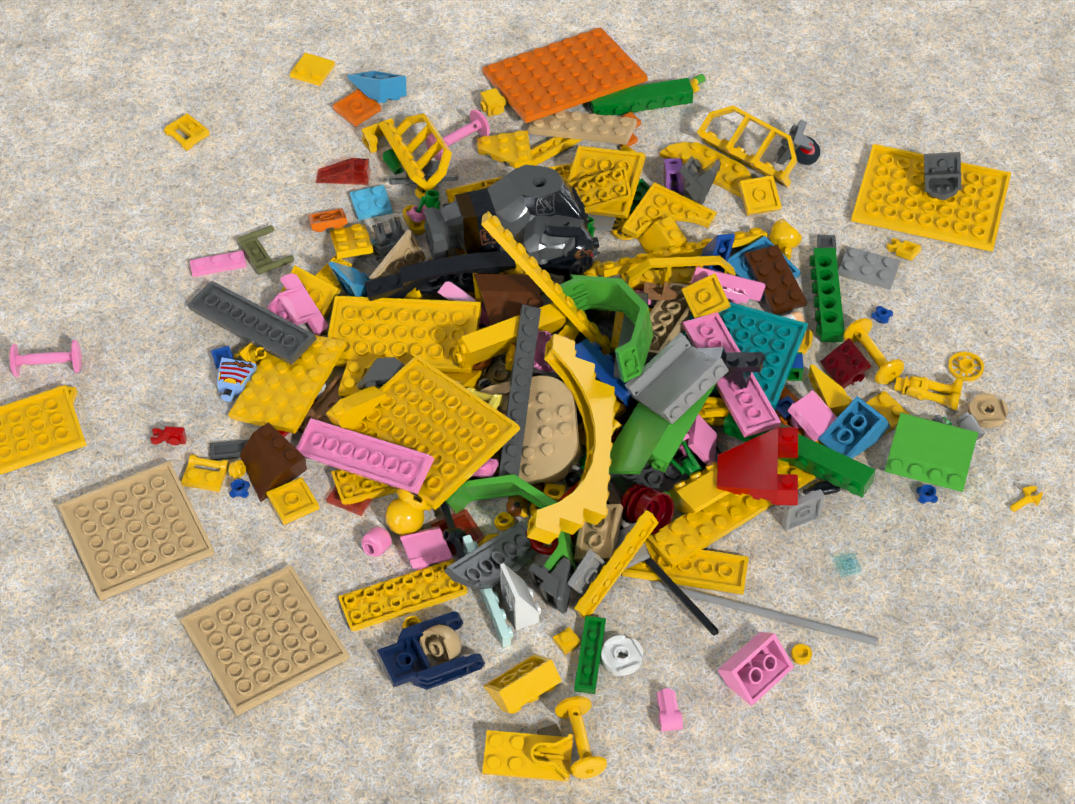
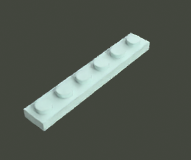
M471 535L463 537V549L466 555L478 548L477 542H473ZM492 588L480 589L502 647L510 646L513 632L511 626H507L505 623L506 614L503 608H499L498 603L500 601L497 592H493Z

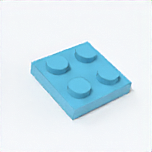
M384 185L350 192L358 220L393 213Z

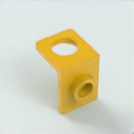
M546 483L544 494L558 502L559 498L565 494L566 486Z

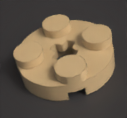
M991 393L978 394L970 402L968 413L974 415L980 427H998L1004 424L1008 414V406L1003 399L999 400L995 398L996 395ZM988 408L989 411H993V412H991V413L985 412V409Z

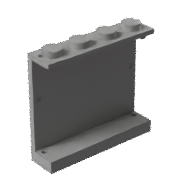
M679 333L644 366L642 374L629 380L625 387L634 399L673 424L729 370L720 357L716 360L710 358L691 346L686 336Z

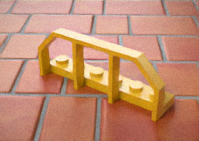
M734 105L709 112L696 132L703 142L765 176L773 175L776 182L787 188L789 187L791 181L788 176L797 163L793 139L790 135ZM733 112L744 117L729 141L724 138L722 140L718 139V136L711 131L705 132L713 118ZM750 121L770 131L755 155L746 154V151L739 146L733 147ZM776 134L788 140L792 157L784 171H777L772 164L760 161V158Z
M423 113L406 117L397 128L392 123L387 124L385 121L379 124L380 129L410 179L426 191L432 190L446 175L452 152L431 119ZM426 122L427 125L408 145L402 141L403 133L412 124ZM433 133L437 141L416 162L413 159L412 153ZM443 149L438 170L426 181L422 169Z
M721 256L647 259L627 273L619 274V278L623 279L632 289H643L645 282L664 286L666 281L669 284L672 282L691 285L695 268L671 269V267L720 265L725 269L724 273L734 276L736 273L734 267ZM664 267V269L661 270H649L651 268Z

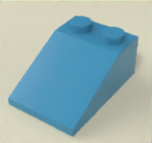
M380 71L348 75V79L369 99L377 100V103H385L387 99L400 100V97L407 96L405 75Z
M332 261L328 263L341 287L349 296L368 297L365 282L370 281V279L364 272L360 273L356 268Z
M857 396L818 440L826 447L853 459L876 443L891 426L884 416Z

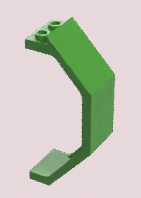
M570 274L571 280L560 284L563 293L573 299L575 306L579 310L599 309L622 312L635 325L631 341L616 348L615 353L620 378L624 383L641 375L653 339L648 305L623 279Z
M515 474L466 481L445 501L451 511L457 515L471 501L515 495L524 497L540 509L558 502ZM561 531L558 537V547L544 565L550 571V574L564 557L570 560L576 570L571 536L569 533Z

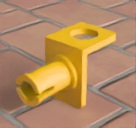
M248 343L237 351L233 358L241 356L245 362L258 365L261 359L266 357L267 353L266 350L262 352L264 348H257L252 343Z

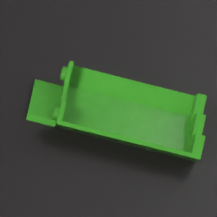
M716 383L673 424L639 402L610 451L612 461L609 467V474H640L646 463L655 470L665 473Z

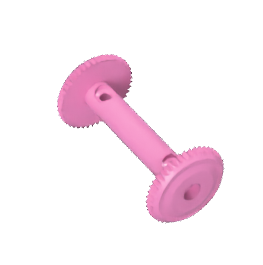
M476 109L471 110L469 116L471 122L443 137V140L447 146H450L475 131L481 136H488L490 127L486 117ZM432 133L426 138L428 149L437 141ZM443 149L434 157L436 160H441Z
M77 340L72 341L71 352L68 353L63 351L21 356L17 344H13L10 347V368L15 377H19L20 366L23 364L38 365L72 361L75 373H78L82 367L81 348Z

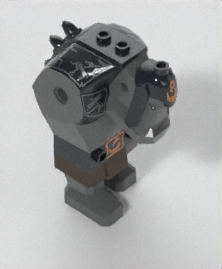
M523 165L488 188L455 195V201L443 204L441 209L433 207L423 209L426 216L424 228L427 234L425 236L432 260L448 257L449 248L463 249L466 254L505 251L481 225L482 216L488 211L492 216L495 215L500 220L505 230L508 229L512 233L515 241L521 243L525 247L526 253L530 257L533 256L538 264L542 265L548 262L550 265H555L572 259L579 260L590 255L595 248H599L598 238H592L588 230V224H590L589 216L585 213L584 204L580 201L576 189L569 185L565 178L552 168Z

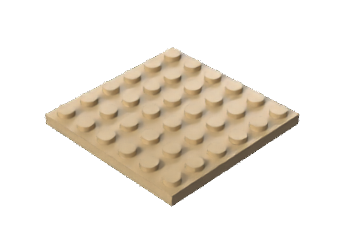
M170 461L58 504V509L100 601L215 554L208 536Z
M292 565L180 619L185 631L236 716L349 659L348 652Z

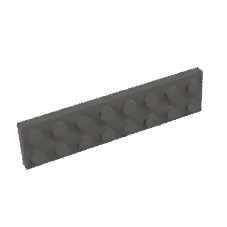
M211 281L187 304L189 310L253 345L264 348V351L266 350V352L290 365L317 340L313 333L214 281Z

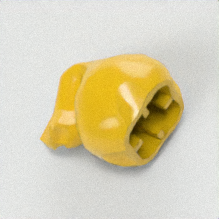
M780 219L772 226L769 240L774 245H778L781 252L790 260L792 249L801 243L802 236L788 222Z

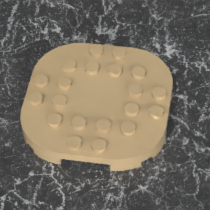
M534 376L531 380L519 478L530 485L542 482L546 485V483L553 484L568 475L567 471L573 465H576L581 452L576 412L578 410L577 404L567 386L554 377ZM510 381L491 385L479 391L491 395H502L503 403L497 407V410L506 416ZM501 448L491 457V459H497L498 464ZM498 465V467H497V469H496V471H495L493 477H497V476H498L499 465ZM471 476V479H472V480L484 479V478H478V477H472V476Z

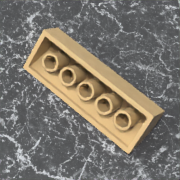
M671 282L669 288L672 291L679 292L678 298L658 300L650 312L653 339L647 357L658 354L679 333L683 334V322L690 319L692 312L681 289L689 285Z

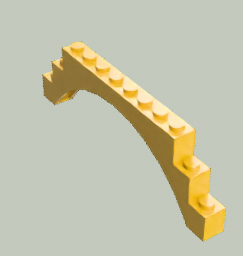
M553 334L546 343L544 360L564 381L579 408L587 436V458L584 473L574 492L558 503L537 510L528 520L527 537L546 544H550L555 538H558L561 531L574 535L579 528L583 527L584 521L597 525L607 516L608 508L606 503L609 497L607 489L610 481L609 467L612 461L610 451L613 446L611 436L614 431L612 420L615 416L613 405L616 400L614 386L595 380V364L575 357V341L557 334Z

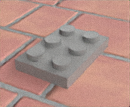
M848 246L838 274L841 277L890 290L899 268L900 260Z

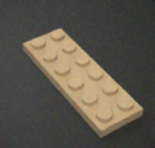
M563 110L532 121L528 127V132L535 135L627 145L637 126V119Z

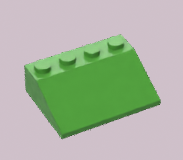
M900 413L885 472L963 492L978 432Z

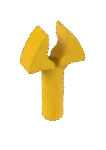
M1037 486L1024 487L1022 493L1025 494L1024 497L1010 505V510L1016 512L1028 503H1034L1038 506L1043 492L1037 496H1030L1031 493L1037 491Z

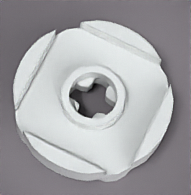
M617 635L605 642L601 652V661L603 666L614 676L630 675L636 672L642 665L643 649L637 640L633 638L631 640L624 635ZM622 652V654H627V656L622 659L618 657V653Z

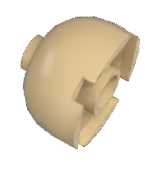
M435 625L423 632V636L419 640L426 657L430 655L437 661L434 665L456 659L461 652L459 635L446 625Z

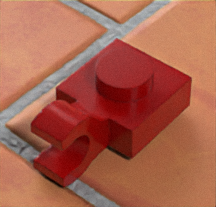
M165 426L164 430L159 428L152 429L153 436H157L150 438L151 443L154 445H158L163 441L174 446L186 444L187 437L184 427Z

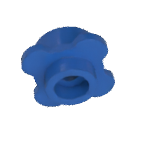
M877 306L875 313H872L871 317L878 323L886 324L889 322V318L893 316V311Z
M236 479L231 482L230 497L246 498L249 496L248 488L250 483L248 481Z
M926 484L917 488L916 492L919 494L918 501L920 503H936L938 501L936 488L932 485Z

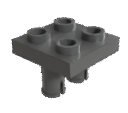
M394 217V220L392 218L389 219L392 232L387 234L385 233L383 223H377V226H372L376 238L370 241L373 249L381 256H387L406 232L402 229L400 217Z

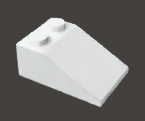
M504 563L500 564L501 599L515 630L539 623L541 609L539 604L534 603L532 599L534 595L531 587H527L525 581Z

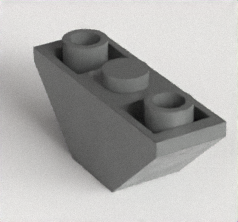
M395 357L377 358L365 372L357 387L358 389H366L371 386L382 387L405 365Z

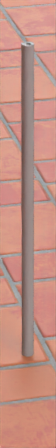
M656 581L655 589L673 593L663 582ZM678 586L689 598L875 646L877 643V637Z

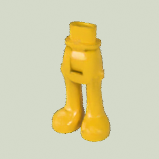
M908 376L905 378L897 377L894 390L901 391L902 395H908L921 401H934L957 411L964 378L957 377L952 384H944L930 380L927 377L911 376L909 380ZM928 390L937 391V392L944 393V394H947V395H942V394L933 393V392H930V391H928Z

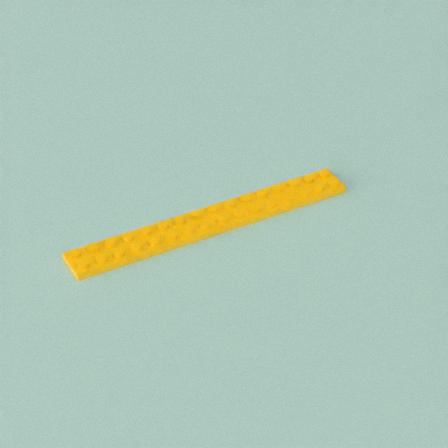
M886 391L866 402L884 416L891 426L885 434L897 427L900 413L911 415ZM778 458V474H798V489L817 478L813 474L798 469L796 466L781 461ZM729 493L697 513H685L659 529L658 533L651 534L647 538V542L673 569L679 563L684 562L686 558L692 557L700 549L703 550L774 504L762 498L760 500L753 499V496L743 493L742 495Z

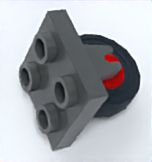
M801 119L797 125L793 124L788 135L793 139L797 161L804 165H811L817 161L821 150L814 139L803 134L807 122ZM782 138L781 143L783 145L777 152V155H779L777 163L784 165L791 157L788 140Z

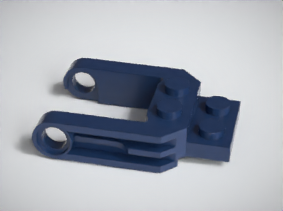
M450 612L404 628L398 637L397 643L377 650V656L393 688L411 681L412 685L428 690L484 667L485 661L479 653L467 657L461 656L430 668V663L420 645V637L423 636L425 630L435 625H446L454 631L460 629L463 625V620L458 612Z

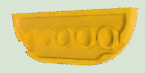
M698 142L676 143L668 145L660 151V157L664 159L680 158L683 164L692 156L701 163L702 169L718 159L721 165L713 184L741 198L739 181L752 179L750 172L744 165Z

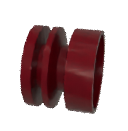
M635 484L630 487L623 495L621 501L623 506L622 519L626 523L633 524L637 522V519L646 510L651 512L659 522L651 532L654 534L658 533L659 529L668 525L674 514V503L669 494L642 484Z

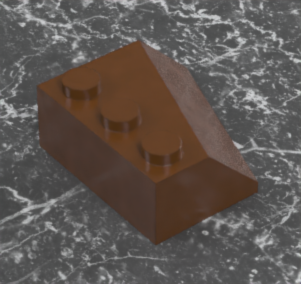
M474 274L490 326L520 315L522 304L537 308L544 306L539 288L529 275Z
M269 422L252 433L240 453V458L246 466V472L252 481L260 502L267 498L266 492L291 482L307 470L305 456Z

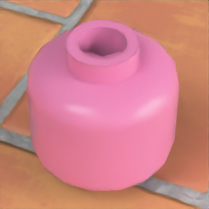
M381 527L372 528L362 538L364 552L374 557L381 556L392 544L389 532Z

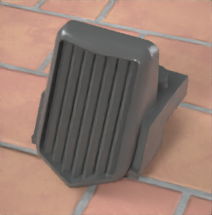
M960 152L924 154L925 192H928L930 196L946 200L956 195L958 190H961Z
M691 156L679 170L689 182L685 188L686 191L701 205L704 204L712 183L720 170L721 164L718 159L702 169L701 163Z
M564 557L551 574L545 566H538L533 563L528 570L534 584L541 589L545 601L557 608L562 614L566 613L572 590L567 583L574 574V567L570 560Z

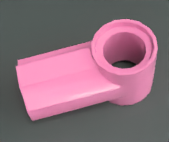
M670 688L662 689L657 692L659 723H661L660 731L683 730L682 714L678 710L675 690Z

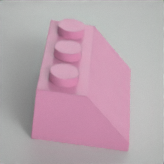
M759 632L718 669V672L725 684L752 706L790 672L794 666L775 633Z

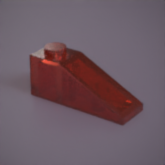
M350 158L318 169L316 183L369 185V159Z

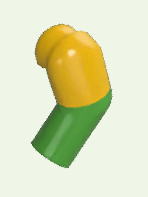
M703 74L690 79L693 93L699 91L698 85L706 80Z

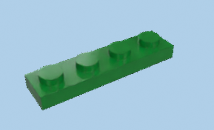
M585 616L574 692L595 694L606 618Z

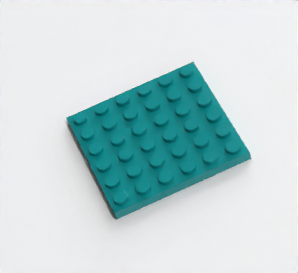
M729 302L731 307L718 314L740 352L764 353L765 359L761 372L752 373L775 410L808 329V323ZM691 314L689 320L695 319L693 314ZM684 331V332H683V335L686 336V338H687V340L689 341V343L691 344V346H693L692 343L690 342L688 336L686 335V333H685V331ZM715 386L712 393L719 394Z

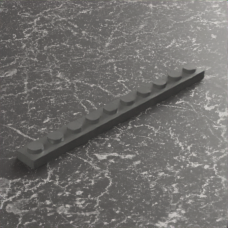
M522 304L520 309L506 416L516 422L520 430L501 447L498 476L515 474L519 477L541 312V308Z

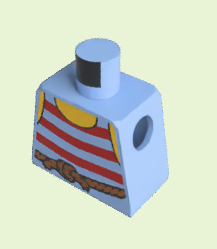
M222 357L217 377L218 391L223 393L221 398L226 402H231L234 395L239 396L255 373L257 365L255 363Z

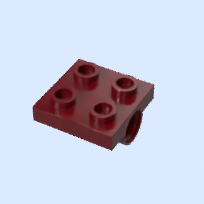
M850 338L820 361L833 380L844 389L850 384L854 385L857 381L861 382L865 378V372L872 367Z

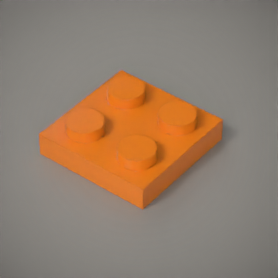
M357 89L333 104V110L356 127L380 112L381 105L373 99H369L360 89Z
M343 208L308 214L312 231L323 232L326 228L331 227L339 229L348 224Z

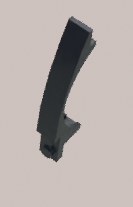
M506 251L463 254L399 268V273L367 281L365 285L370 301L387 296L388 298L403 299L419 285L441 276L456 273L499 274L500 272L517 267L515 260Z
M724 347L696 348L714 360L720 357L729 370L724 376L738 384L741 388L748 387L751 372H761L765 359L763 352H725ZM656 355L648 356L646 358L645 365L648 362H650Z

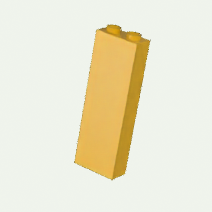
M554 302L540 307L538 330L550 332L551 335L559 333L568 319L567 316ZM520 315L462 336L453 351L454 361L463 369L506 353L510 344L516 345Z

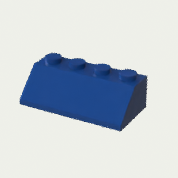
M586 339L575 345V357L594 363L595 380L614 386L616 399L629 410L637 400L632 397L625 387L627 382L624 383L622 379H614V358L608 353L604 355L601 352L602 348L595 341L591 343Z

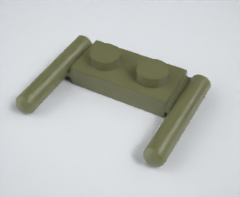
M272 225L236 238L237 243L258 275L294 262L292 255L272 262V259L258 240V237L274 231Z

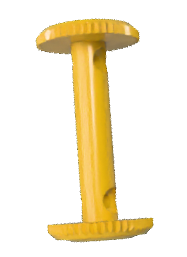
M861 318L855 320L846 328L843 336L844 340L846 341L850 338L853 342L859 341L880 368L874 377L878 384L893 382L903 372V361L899 359L888 361L868 335L873 326L870 319Z
M572 696L562 700L556 706L555 714L559 718L570 719L580 759L570 767L571 775L580 779L592 778L601 774L606 769L607 760L602 756H592L582 715L590 711L592 707L591 701L583 696Z

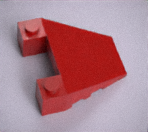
M798 427L775 428L719 454L717 489L742 495V493L751 495L756 500L762 498L771 501V504L798 505V474H778V458H798Z

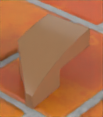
M667 281L664 282V286L645 282L643 287V293H648V299L673 300L677 299L679 295L678 291H672L669 288L670 284Z

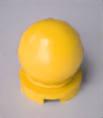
M398 488L396 493L399 495V498L389 504L385 518L390 530L402 536L417 532L423 525L425 519L424 511H431L432 508L414 494Z

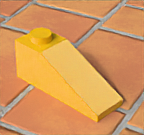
M814 364L809 366L808 377L814 391L838 417L852 402L851 397L847 396L844 388Z
M371 386L340 399L326 414L332 425L352 431L387 395L375 386Z

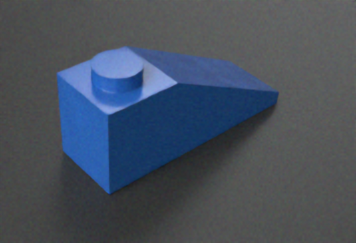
M716 235L703 248L701 256H721L728 262L735 235ZM720 265L703 266L706 269L725 272V269Z

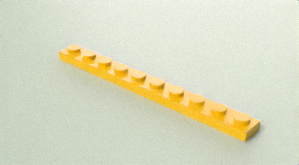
M489 211L482 216L481 225L591 343L595 341L602 348L601 352L604 355L609 354L611 344L609 338L599 332L597 325L587 319L585 312L575 306L573 299L563 293L561 286L551 280L549 273L538 266L537 260L526 253L525 247L515 241L512 233L508 229L505 230L500 220L495 215L492 216Z
M758 227L751 228L747 232H734L735 239L732 248L752 244L764 236L768 238V233ZM703 239L699 243L689 242L682 247L672 246L664 251L654 250L651 254H637L634 258L624 257L616 262L606 261L603 262V265L596 266L597 273L603 277L627 273L651 258L702 255L703 248L712 239Z

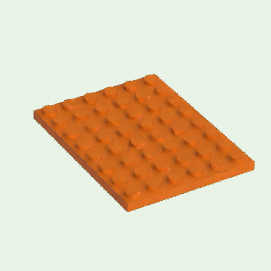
M601 27L482 67V71L487 79L504 96L505 100L525 123L648 81L647 74Z

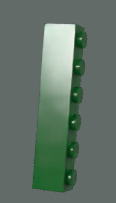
M689 78L632 86L589 101V106L592 114L614 116L629 112L636 113L645 110L693 103V88Z

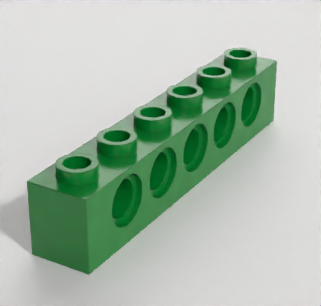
M814 248L813 255L809 257V265L813 266V269H811V280H814V283H812V294H816L813 298V306L817 308L815 310V322L819 323V325H816V335L820 336V342H843L845 329L836 248Z

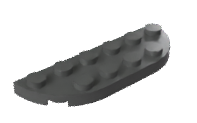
M523 520L449 565L444 572L454 582L470 588L489 589L501 583L500 564L504 563L517 573L528 564L534 554L531 542L526 537L527 525Z

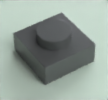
M817 235V248H836L835 235Z

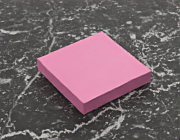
M698 414L689 431L688 447L708 465L715 462L717 433Z

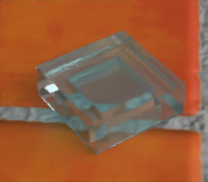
M855 553L835 557V563L841 577L861 573V567Z

